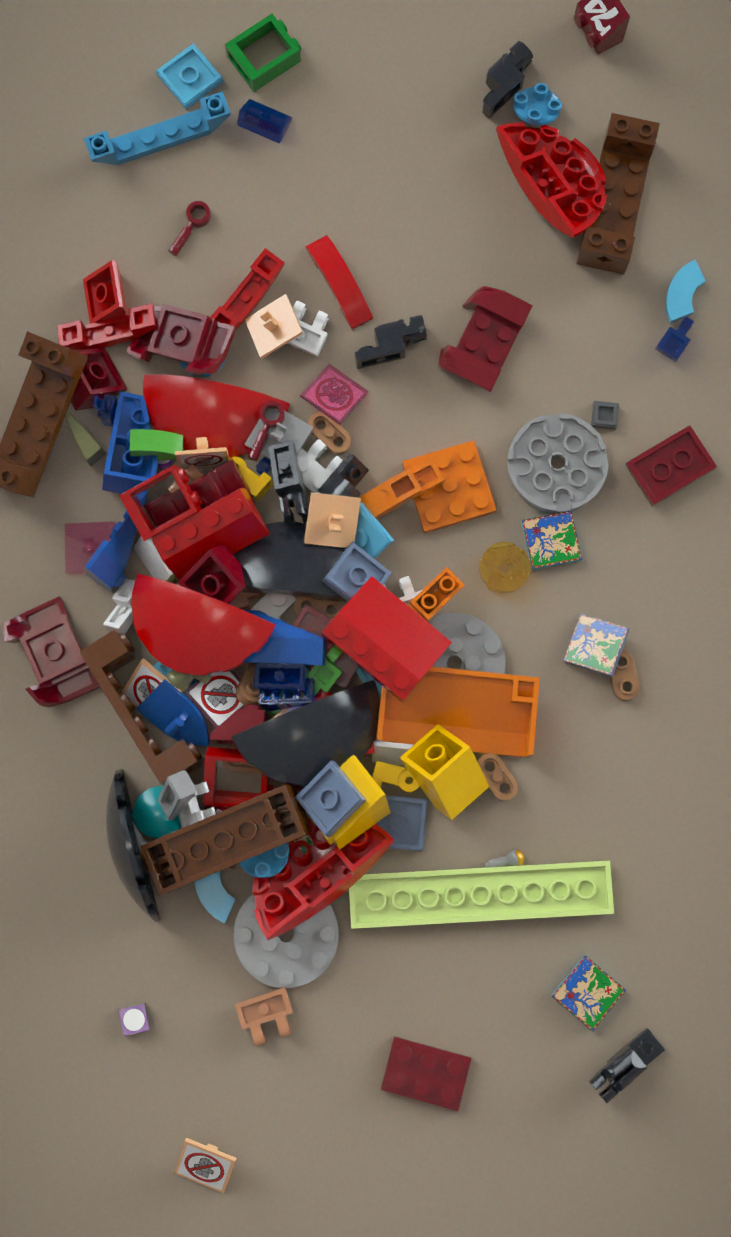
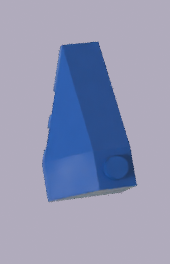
M119 392L103 475L102 490L122 494L156 475L158 466L157 455L131 456L130 430H150L147 406L142 395Z
M147 490L137 496L143 508L147 499ZM128 511L123 516L125 518L124 521L117 522L109 535V542L104 539L85 566L86 576L111 592L114 587L119 589L127 578L124 573L126 572L137 534V528Z
M244 610L275 624L276 627L261 650L257 653L253 652L243 662L325 665V638L287 624L281 619L266 615L267 613L260 610Z

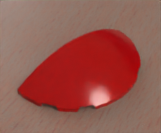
M525 122L497 126L496 132L506 160L521 189L536 210L556 229L572 238L582 234L591 227L600 213H602L607 198L604 188L606 177L593 153L576 138L570 141L560 135L559 129L551 126L541 125L539 128L526 127Z
M144 375L143 397L153 428L159 431L183 435V451L197 450L196 438L207 437L208 449L226 447L229 458L238 457L246 453L250 454L251 449L244 444L260 420L259 412L262 405L269 401H276L282 405L286 412H288L290 403L278 398L217 381L176 375Z
M137 574L131 599L133 623L136 633L149 653L157 661L174 671L193 676H207L208 673L233 670L241 666L243 660L253 652H259L276 627L275 624L207 595L164 580Z
M309 818L308 821L313 833L308 836L311 837L314 843L313 846L310 848L309 844L303 840L288 843L289 858L285 867L272 877H254L252 889L255 899L254 914L267 940L293 929L335 901L368 872L393 844L394 839L384 829L375 824L339 850L335 843L330 845L321 833L322 831ZM299 847L307 848L306 855L302 853Z

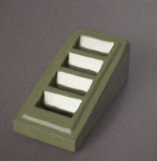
M67 412L65 415L66 422L84 459L92 466L105 455V452L77 419Z

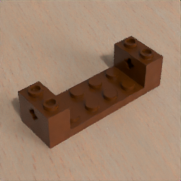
M615 113L611 114L599 160L606 177V184L604 186L605 195H607L606 203L595 223L583 232L577 265L625 274L631 259L635 241L633 235L648 166L656 144L660 123Z
M27 331L18 356L32 362L0 443V487L15 494L34 497L88 356Z
M114 629L80 650L79 653L156 778L164 786L169 776L183 770L190 774L202 765L199 760L203 757L192 742L188 744L185 740H181L162 752L155 739L147 737L148 727L142 718H139L138 715L134 716L132 711L136 709L128 696L126 697L124 693H120L119 690L122 686L116 676L112 674L135 659L132 654L135 648L124 633L119 635Z
M294 784L283 785L141 845L142 853L159 896L174 892L216 872L312 834L313 831L305 811L295 798L298 794Z

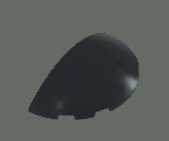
M284 521L265 524L270 533L269 535L233 554L242 567L246 585L242 590L243 593L262 594V592L308 596L318 600L348 602L322 582L346 548L305 544L306 523L295 522L296 525L293 526L286 525Z
M375 680L362 683L292 710L233 735L231 738L243 758L250 765H254L262 771L266 777L282 784L290 783L306 787L330 761H335L341 767L351 756L355 755L361 762L362 758L371 748L377 734L380 698Z
M123 769L115 771L107 802L106 829L110 854L119 878L130 896L154 921H160L149 871L144 869L132 821L134 819L133 808Z

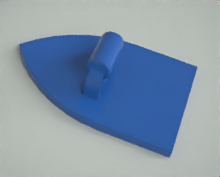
M166 679L136 708L153 725L178 741L185 740L188 744L192 742L199 746H208L210 744L208 728L200 711Z

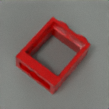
M172 465L119 495L143 541L150 540L151 537L202 510L200 507L202 501L195 490L191 491L187 483L190 479L183 468L179 469L178 465ZM173 476L191 509L154 528L137 495Z
M207 748L204 763V782H207L209 792L203 794V805L234 807L273 790V785H269V778L263 772L261 774V793L217 790L218 761L248 762L243 758L238 749Z

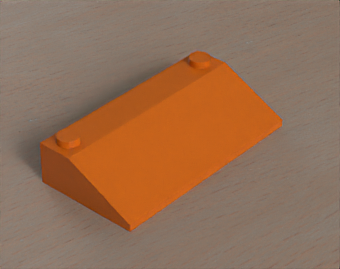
M432 666L403 702L399 701L384 687H381L376 741L414 745L438 724L470 746L473 752L530 758L534 754L540 678Z

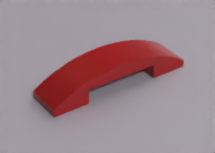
M326 235L305 246L315 266L321 271L340 305V310L351 330L372 320V313L359 286L330 238Z
M264 248L250 266L251 271L225 304L222 307L219 306L210 318L220 323L235 326L237 329L268 292L285 262Z
M151 303L128 309L129 315L86 325L81 320L57 325L59 344L72 350H87L113 346L133 340L156 327L154 306Z

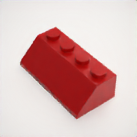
M240 488L151 537V540L163 562L180 581L210 548L225 545L232 554H235L270 533L247 490Z

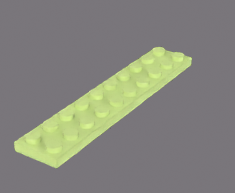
M610 861L365 874L349 888L351 929L614 914Z

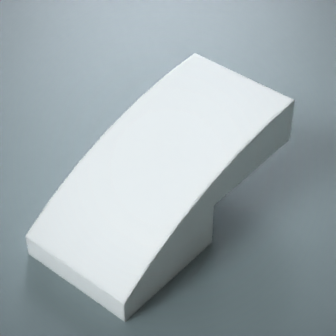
M125 579L112 597L117 606L103 624L109 631L115 629L118 633L125 634L133 622L131 599L134 580Z

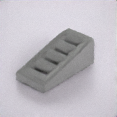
M183 770L169 776L157 799L170 821L176 818L197 792L188 773Z

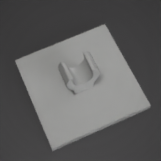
M268 409L265 413L267 420H277L280 415L277 409ZM284 411V422L282 424L278 422L276 428H269L268 438L261 451V455L270 460L268 446L293 440L295 443L296 453L298 454L313 427ZM261 419L244 444L252 449L259 431L264 427Z

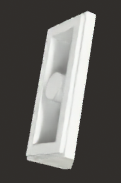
M140 537L134 546V550L154 578L167 582L175 580L176 576L163 562L152 540L143 541L142 537Z
M375 741V753L372 755V762L380 761L392 765L405 766L400 757L413 745Z

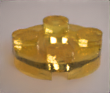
M505 541L491 545L484 552L479 564V572L483 582L490 590L499 593H510L518 590L525 584L531 569L527 553L516 546V544ZM502 561H506L507 565L512 566V569L508 570V574H503V571L498 570Z

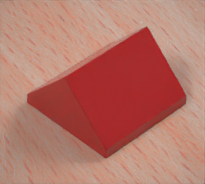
M115 260L109 261L83 279L90 324L128 315L121 273Z

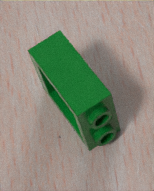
M273 13L225 43L227 58L253 92L301 62L300 51L302 49L296 38L289 36L284 22L281 19L277 20ZM273 30L288 51L256 71L242 50Z

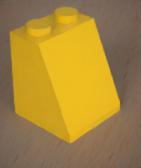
M438 724L400 757L402 763L434 807L450 820H453L489 787L471 747Z
M355 755L351 756L340 768L363 795L366 802L331 837H326L321 832L330 845L335 843L339 850L391 813L385 793Z

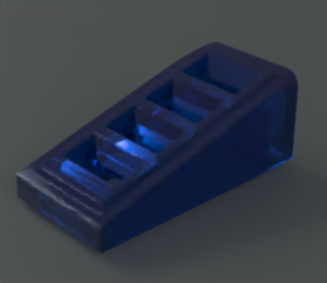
M305 678L303 686L259 685V705L267 711L300 707L314 702L315 679ZM301 687H304V698H300ZM291 689H293V698H291ZM283 690V696L280 699V691Z

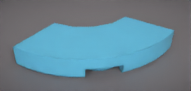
M696 260L683 266L670 283L665 300L666 314L670 324L688 317L694 312L692 307L693 293L706 281Z
M221 871L195 881L194 884L197 895L205 909L217 920L226 923L236 899L228 894L222 885Z

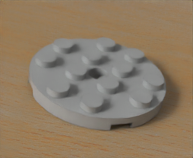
M559 413V415H542L526 423L515 435L507 457L508 475L516 492L531 506L552 513L573 511L588 504L602 488L608 472L606 446L599 433L589 423L576 416ZM554 457L562 458L564 467L561 469L553 468L551 459Z
M444 613L434 616L428 622L452 642L433 667L448 668L447 660L451 657H457L461 661L460 669L505 674L506 661L503 646L496 633L482 620L464 613Z
M253 894L244 902L238 912L234 925V946L240 962L254 978L269 986L294 988L310 983L327 969L334 958L339 940L338 922L330 904L308 920L292 929L294 932L293 939L290 942H283L279 936L267 940L261 931L254 914L255 899Z

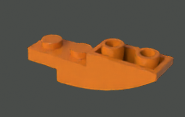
M432 458L413 469L409 468L359 498H361V502L372 515L379 519L400 508V505L442 484L445 480Z
M446 567L410 601L408 606L429 622L465 585Z

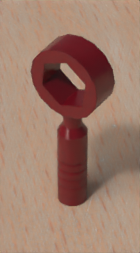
M194 201L188 205L186 216L189 223L182 229L168 251L172 255L177 256L191 235L193 227H203L209 223L211 212L205 202ZM195 209L205 210L206 214L202 219L192 218L191 214Z
M276 401L266 402L260 408V419L264 427L259 431L248 456L253 461H258L268 438L269 428H276L278 422L280 424L284 422V408ZM268 409H277L280 415L277 420L266 419L265 413Z

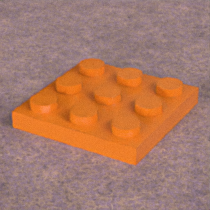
M474 440L402 461L405 471L409 468L413 469L433 458L445 480L442 484L413 498L424 534L496 513L497 510Z

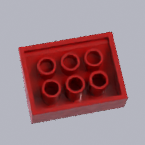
M372 576L322 631L323 638L401 702L406 699L452 643Z

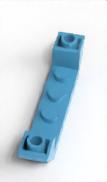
M223 91L201 98V109L112 139L109 138L107 130L85 137L84 141L91 161L120 165L211 134L231 116Z

